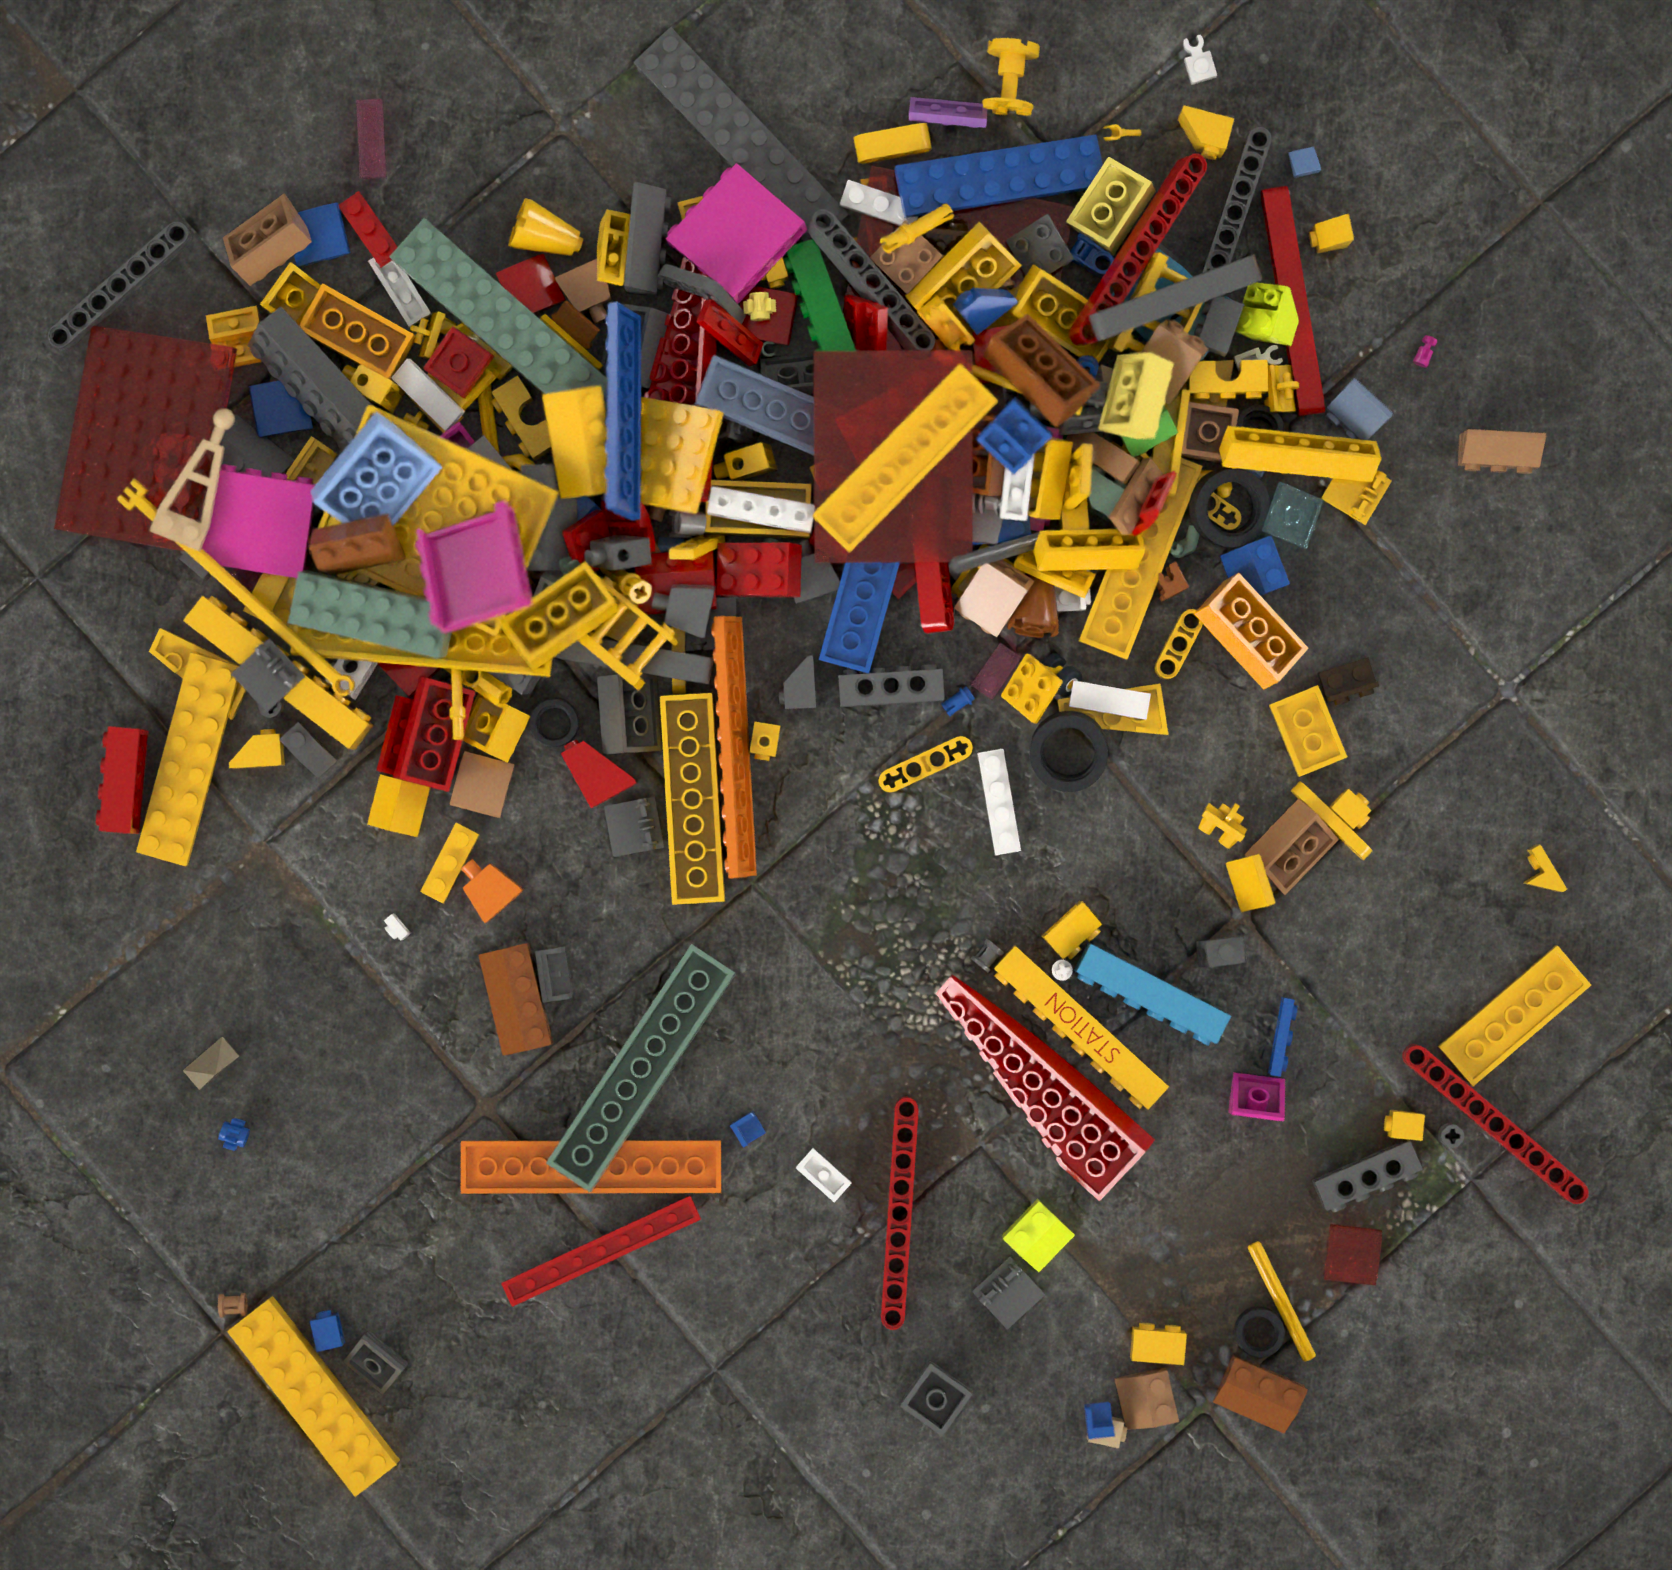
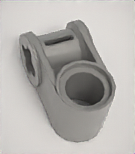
M669 511V515L672 516V532L669 533V538H692L693 536L704 534L706 529V516L704 512L697 511V514L682 511Z

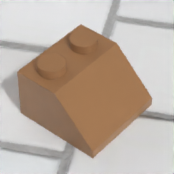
M1165 1367L1114 1378L1127 1430L1154 1428L1179 1422L1168 1371Z

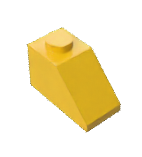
M1349 214L1314 224L1312 232H1309L1311 247H1316L1317 253L1347 248L1354 238Z
M276 729L260 730V735H253L229 762V768L285 765L284 744L279 740L283 734H276Z

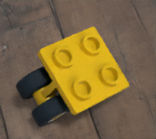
M1057 653L1048 655L1042 662L1038 661L1031 654H1025L1003 690L1001 697L1028 720L1037 724L1055 694L1058 693L1062 697L1070 696L1073 681L1082 682V673L1074 666L1063 668L1066 660Z

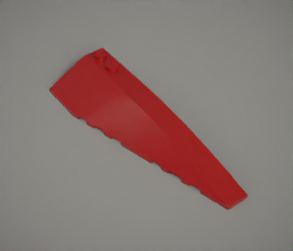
M683 256L681 269L706 276ZM676 289L671 299L674 301L671 315L667 314L664 324L667 326L665 336L660 338L649 377L652 380L649 391L645 392L644 398L695 406L694 404L711 358L714 355L716 356V338L696 322L706 300L701 296ZM712 458L700 502H708L710 499Z
M951 975L936 992V995L954 1020L961 1023L967 1038L974 1041L980 1050V1056L985 1062L988 1061L995 1070L993 1073L1017 1107H1021L1028 1116L1026 1118L1027 1121L1039 1131L1043 1137L1041 1140L1047 1148L1050 1147L1057 1156L1056 1161L1100 1201L1141 1158L1155 1139L1037 1036L954 975Z

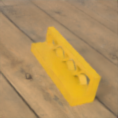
M1182 389L1173 402L1170 404L1165 402L1164 404L1179 433L1173 435L1167 441L1154 446L1152 452V460L1163 474L1173 470L1177 473L1168 494L1171 497L1176 494L1190 397V390Z

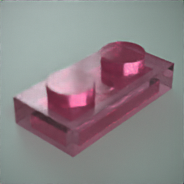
M1000 643L971 686L993 700L1022 657Z

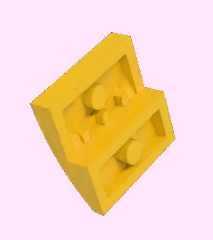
M257 306L206 315L209 339L212 343L217 371L262 362L253 356L248 347L258 323L261 322Z

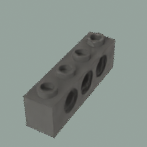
M921 665V670L911 671V666L895 667V672H885V668H871L868 674H859L858 670L852 669L843 670L844 675H839L840 707L944 701L943 669H937V665ZM913 677L923 679L925 686L921 691H914L910 688L909 683ZM889 678L895 679L899 684L898 690L894 693H889L884 689V682ZM862 680L870 681L873 685L872 692L866 695L861 694L858 691L859 682Z
M1405 1139L1317 1177L1312 1182L1324 1209L1327 1211L1332 1210V1213L1346 1208V1203L1355 1199L1356 1202H1360L1369 1198L1372 1191L1379 1189L1380 1192L1391 1189L1394 1187L1393 1182L1402 1178L1404 1182L1418 1176L1417 1172L1423 1170L1411 1141ZM1390 1160H1396L1398 1163V1170L1393 1174H1388L1386 1171V1164ZM1372 1170L1375 1176L1373 1182L1364 1184L1362 1181L1363 1173ZM1342 1181L1350 1182L1351 1188L1347 1194H1340L1338 1192V1185Z

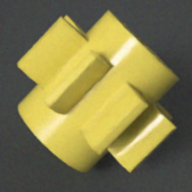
M767 292L750 293L749 299L743 301L744 314L750 315L751 321L770 320V314L776 312V301L769 298V293Z

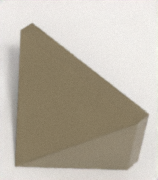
M221 1037L183 1071L195 1086L201 1090L234 1062L239 1055L226 1039Z

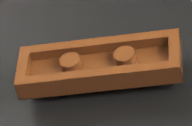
M1145 458L1141 461L1109 516V519L1123 535L1131 534L1140 519L1138 515L1155 479L1164 475L1151 458Z

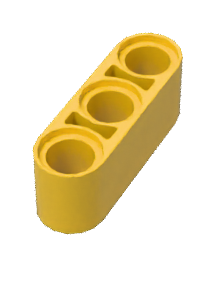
M927 123L880 130L854 137L859 164L915 155L932 150Z
M1188 609L1179 616L1155 663V673L1159 678L1164 680L1171 679L1178 674L1203 625L1197 618V626L1195 628H1188L1184 624V618L1188 614L1194 615L1197 610ZM1176 637H1180L1185 641V649L1181 652L1176 651L1172 647V641ZM1164 660H1168L1174 665V670L1170 675L1162 673L1160 665Z

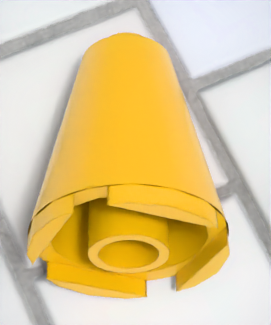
M524 199L516 217L515 227L512 228L508 246L514 249L572 256L574 252H579L583 242V238L579 237V230L533 200Z

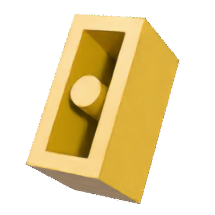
M1139 1323V1327L1133 1326L1130 1358L1132 1361L1184 1365L1187 1334L1185 1331L1180 1330L1181 1326L1165 1325V1329L1155 1328V1324Z

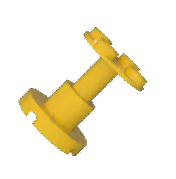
M995 38L992 41H988L987 52L990 55L1000 57L998 74L1003 76L1001 98L982 100L983 108L991 109L992 113L997 115H1007L1008 111H1016L1018 115H1032L1034 105L1026 101L1017 100L1016 96L1018 78L1024 76L1025 60L1037 59L1039 57L1040 46L1038 44L1028 41L1027 46L1021 43V39Z

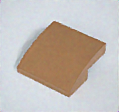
M464 751L450 805L500 818L514 771V764Z

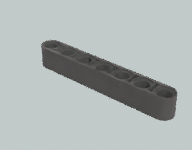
M1257 127L1251 130L1245 141L1201 273L1215 269L1211 265V259L1214 257L1221 258L1224 265L1231 263L1271 144V133L1264 127ZM1255 135L1262 136L1265 140V145L1261 147L1254 145L1252 137ZM1248 159L1255 161L1257 169L1255 171H1248L1244 167V161ZM1236 185H1246L1249 193L1245 196L1239 195L1235 189ZM1231 208L1237 209L1241 215L1240 219H1230L1227 210ZM1221 233L1230 234L1232 243L1229 245L1222 244L1219 240V235Z
M826 209L816 211L808 225V233L861 298L874 301L883 306L882 301H888L892 304L893 308H888L887 329L913 359L922 360L926 358L935 345V337L834 214ZM816 222H823L827 228H820ZM833 241L840 242L843 248L834 246ZM849 261L857 262L860 268L852 267ZM866 281L873 282L876 288H870ZM899 321L907 322L910 328H903ZM916 341H922L926 348L917 346Z
M172 222L50 328L47 335L50 344L62 351L73 348L190 245L192 241L190 229L181 222ZM178 229H183L185 232L183 239L174 241L173 233ZM163 246L165 254L161 258H154L153 252L155 248ZM139 263L145 264V272L138 276L135 275V266ZM120 280H124L126 282L124 291L115 292V284ZM101 297L106 298V306L101 310H97L95 308L96 300ZM82 314L86 315V324L82 327H77L76 318ZM65 331L67 333V340L63 344H57L56 337L58 333Z
M1250 255L1089 315V319L1096 339L1099 341L1263 279L1255 256Z
M602 639L601 646L608 651L610 648L613 649L618 642ZM578 641L553 657L609 667ZM630 644L621 655L623 658L620 662L626 667L630 663L633 665L647 647ZM659 649L640 672L710 685L714 660L713 658Z

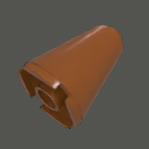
M1026 573V576L1034 580V583L1008 620L1007 629L1010 630L1014 627L1016 634L1027 637L1043 638L1044 633H1051L1050 637L1058 635L1059 631L1055 586Z

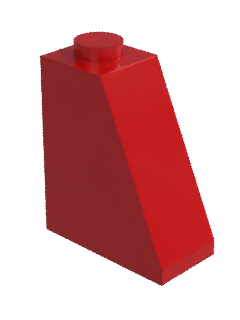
M576 739L564 746L566 751L562 752L561 755L590 808L598 806L637 784L635 778L585 741L579 743Z

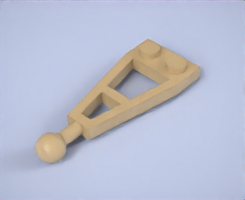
M219 409L215 412L213 421L216 426L210 440L203 439L159 506L150 531L198 551L202 548L211 524L224 454V447L219 444L225 430L234 424V415L228 409ZM207 450L215 452L210 478L193 472ZM188 479L208 486L201 523L169 511V508Z

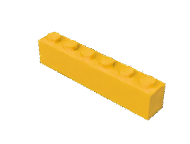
M1227 426L1219 448L1223 467L1372 482L1381 461L1377 441Z

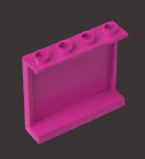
M736 163L732 168L729 167L722 173L721 180L714 187L711 186L705 191L703 199L697 205H693L688 209L685 218L680 224H675L671 227L666 240L672 249L675 248L707 277L718 282L734 301L739 304L808 229L805 222Z
M222 464L211 524L202 549L218 564L225 567L297 578L299 571L308 570V567H305L314 508L311 490L316 485L313 483V479L297 476V481L287 479V474L272 472L271 477L261 475L262 470L246 468V472L236 471V466Z
M505 501L495 503L496 512L436 532L426 534L421 529H417L418 540H416V547L422 556L423 562L420 564V569L427 583L424 591L431 605L429 618L432 625L437 626L443 633L532 605L515 513Z

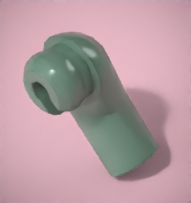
M1189 525L1185 539L1173 542L1170 549L1173 557L1182 558L1196 550L1200 534L1194 526Z

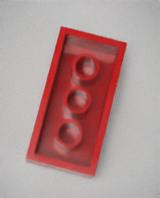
M419 677L393 774L394 778L449 792L463 739H453V720L450 719V707H452L451 684ZM462 688L463 707L466 709V719L463 720L464 733L476 692L466 688Z
M108 726V732L103 734V747H106V756L101 759L100 772L104 773L103 784H100L98 788V799H102L101 810H97L96 825H99V831L140 834L148 730Z

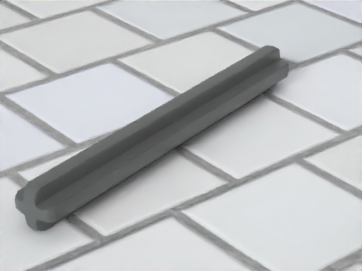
M1053 527L1043 531H1057L1059 528ZM1039 532L951 559L950 567L955 573H959L1034 549Z

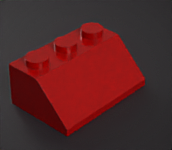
M713 550L695 559H670L669 552L651 554V564L635 567V574L641 580L646 581L651 587V595L648 600L638 604V609L646 615L667 612L652 608L655 593L670 596L673 584L713 585L717 587L716 563ZM716 587L711 610L717 609Z

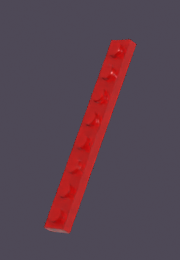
M691 1195L505 1280L501 1283L513 1307L701 1220L700 1214Z

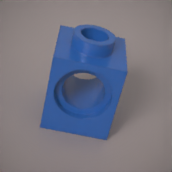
M331 1310L316 1313V1318L310 1321L316 1351L319 1352L343 1346L345 1339L339 1312L332 1314Z

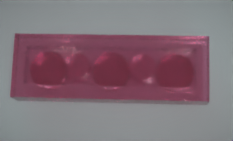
M383 99L356 100L360 178H387Z

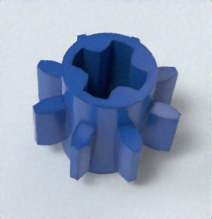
M232 1118L231 1123L226 1121L223 1123L218 1138L224 1141L223 1148L232 1151L237 1150L238 1146L244 1148L250 1133V1129L244 1127L246 1121Z

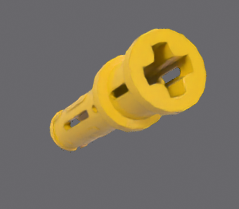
M600 568L601 572L617 583L620 591L629 596L633 602L638 604L644 603L650 597V585L646 581L641 580L637 574L628 573L624 569L609 570Z

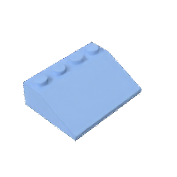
M375 412L313 487L311 494L316 505L342 523L388 514L392 525H394L442 466L400 428L378 412Z

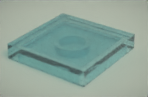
M1279 482L1262 532L1300 548L1307 549L1324 500Z

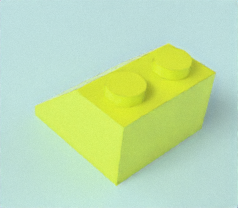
M1037 1199L1002 1235V1238L1025 1261L1040 1272L1075 1234Z

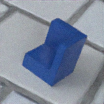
M753 1110L730 1124L743 1148L766 1133Z
M1110 1402L1084 1404L1088 1438L1115 1437Z

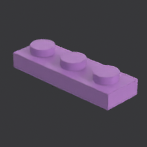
M911 97L908 121L986 128L987 109L983 108V104Z

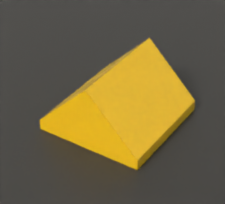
M290 262L260 305L271 314L282 307L299 325L321 285Z
M380 774L367 825L418 837L431 787Z

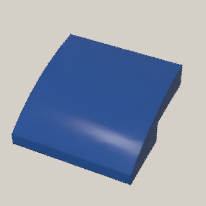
M338 203L298 212L308 228L312 242L304 250L294 254L297 267H305L322 260H332L351 253Z
M281 381L249 386L258 437L283 435L289 432L305 431L313 428L311 416L304 411L302 404L295 397L288 394Z
M1014 398L979 434L977 440L1015 475L1033 458V454L1052 437V433Z

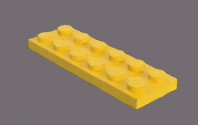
M1556 945L1442 1042L1438 1048L1468 1083L1474 1086L1588 989L1591 984Z

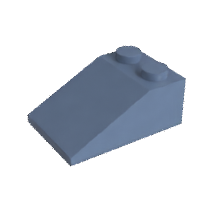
M1355 378L1325 408L1327 413L1325 417L1336 427L1340 425L1345 429V436L1350 439L1368 440L1393 415L1388 408Z

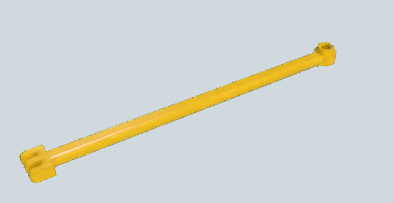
M133 479L130 483L137 489V492H134L127 486L124 492L130 497V500L122 494L118 496L117 500L128 510H133L136 506L150 520L154 521L158 508L144 497L149 490L138 480ZM176 542L332 683L333 690L337 695L346 696L351 694L350 691H353L355 688V682L351 676L341 675L202 548L198 551ZM343 680L349 683V689L345 690L341 687Z

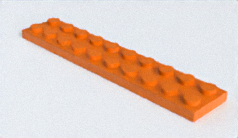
M717 616L714 617L711 632L715 638L713 660L717 668L714 684L716 690H718L716 713L720 720L717 736L719 742H721L719 765L723 773L720 789L724 795L722 817L726 825V831L723 835L724 845L727 847L725 869L729 878H741L757 875L742 617Z
M561 1140L461 1141V1194L721 1193V1140H626L592 1192L587 1191L546 1163Z

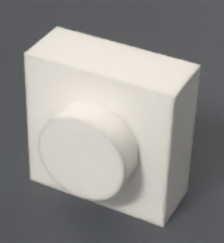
M391 914L384 920L387 924L385 930L394 940L397 937L400 940H404L411 934L395 914Z

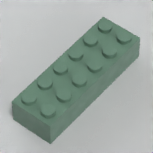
M310 570L298 572L288 621L290 624L435 658L447 656L452 631L443 633L437 626L432 625L429 618L431 605L426 597Z

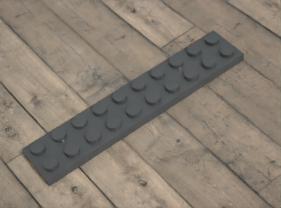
M672 27L663 33L633 62L731 167L736 163L798 215L805 222L807 229L814 213L820 209L829 210L840 223L849 216L846 210L839 206L840 204ZM816 222L820 228H827L823 222ZM807 230L799 239L805 242L812 238Z

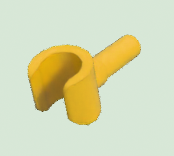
M1117 124L1103 127L1105 129L1109 128L1112 131L1111 137H1103L1106 141L1118 140L1124 136L1141 135L1140 129H1121Z

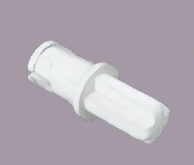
M1058 960L1053 964L1052 974L1056 979L1061 981L1067 980L1072 975V966L1068 961Z

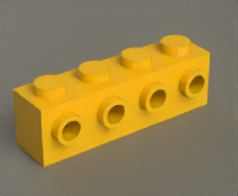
M1118 529L1040 531L1033 549L1038 571L1138 569L1146 550L1142 534L1136 536L1132 533L1123 535Z

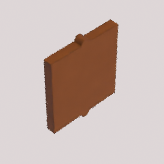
M567 300L557 312L552 314V320L584 349L587 350L592 347V341L600 332V329Z

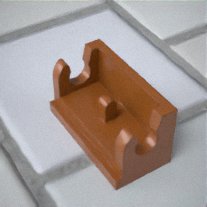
M1177 562L1165 568L1167 576L1164 577L1162 573L1158 575L1156 587L1161 595L1159 597L1161 602L1189 588Z

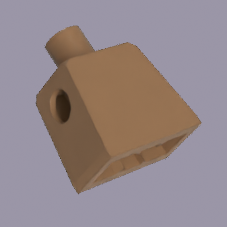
M597 259L555 277L567 299L580 313L586 314L589 312L594 324H599L606 320L607 313L603 305L612 302L608 283L597 281Z

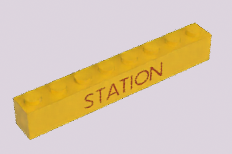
M1015 945L994 966V969L997 971L994 976L1004 986L1010 983L1016 989L1013 994L1024 1004L1029 1000L1035 1006L1033 1012L1043 1021L1048 1018L1055 1025L1051 1029L1062 1039L1067 1035L1074 1042L1071 1047L1081 1056L1085 1053L1093 1059L1090 1064L1101 1074L1106 1071L1112 1077L1109 1082L1120 1092L1125 1088L1131 1094L1128 1099L1139 1109L1142 1106L1149 1109L1169 1088L1165 1082Z

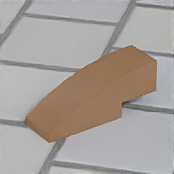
M1094 432L1069 434L1065 439L1073 442L1072 452H1075L1084 443L1093 445L1092 465L1100 468L1124 485L1127 484L1140 465L1137 459Z

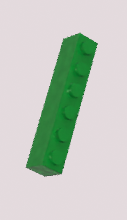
M813 239L795 244L786 252L787 257L783 258L787 273L792 272L795 280H792L791 284L795 295L801 296L803 303H800L799 306L803 318H809L811 325L807 326L810 338L812 341L816 340L819 346L816 349L819 363H825L827 369L824 372L828 387L833 386L835 394L864 386L865 374L819 247Z

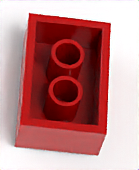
M718 543L716 595L726 597H800L802 545L793 543Z

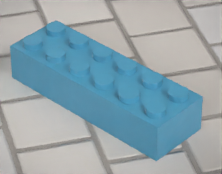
M1087 943L1074 969L1075 972L1079 973L1077 978L1091 986L1094 981L1101 984V991L1115 998L1117 994L1124 996L1123 1002L1138 1010L1141 1005L1148 1009L1146 1014L1161 1022L1164 1017L1171 1020L1169 1026L1185 1034L1187 1030L1194 1032L1193 1038L1208 1046L1211 1041L1216 1044L1218 1043L1231 1018L1230 1015Z

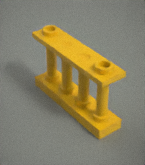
M1155 252L1147 263L1130 300L1156 291L1154 286L1158 278L1164 277L1174 283L1188 278L1168 268V264H1166L1168 257L1160 252ZM1202 303L1175 312L1183 317L1180 325L1186 333L1189 332ZM1154 320L1142 326L1155 332L1161 323ZM1134 328L1111 336L1107 347L1116 352H1123L1124 349L1130 348L1141 353L1146 345L1133 339L1131 333Z
M596 575L608 592L619 600L617 604L619 612L600 624L594 633L590 632L589 635L586 634L577 641L639 691L645 684L640 678L642 674L640 671L666 640L674 646L679 643L673 637L676 632L665 623L659 626L615 590L617 585L607 576L601 579ZM626 609H630L639 618L616 646L607 651L601 646L602 638ZM648 624L658 632L657 636L633 665L630 663L626 667L620 662L623 658L621 655Z

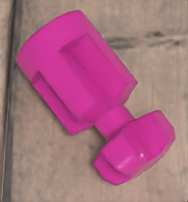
M1428 335L1423 337L1422 342L1425 345L1419 347L1413 360L1414 364L1424 368L1428 367L1433 353L1430 349L1431 346L1435 347L1437 344V339Z

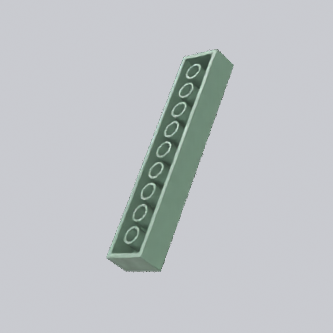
M425 218L421 220L390 255L391 260L540 392L547 394L591 385L601 386L605 413L608 411V403L605 397L606 390L608 389V379Z
M690 945L546 1163L587 1191H593L735 977V972L694 945Z

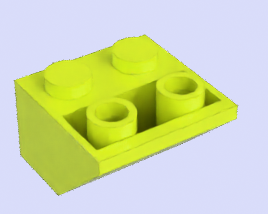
M1257 282L1248 285L1242 303L1244 306L1235 332L1254 341L1291 346L1299 319L1290 288L1282 285Z

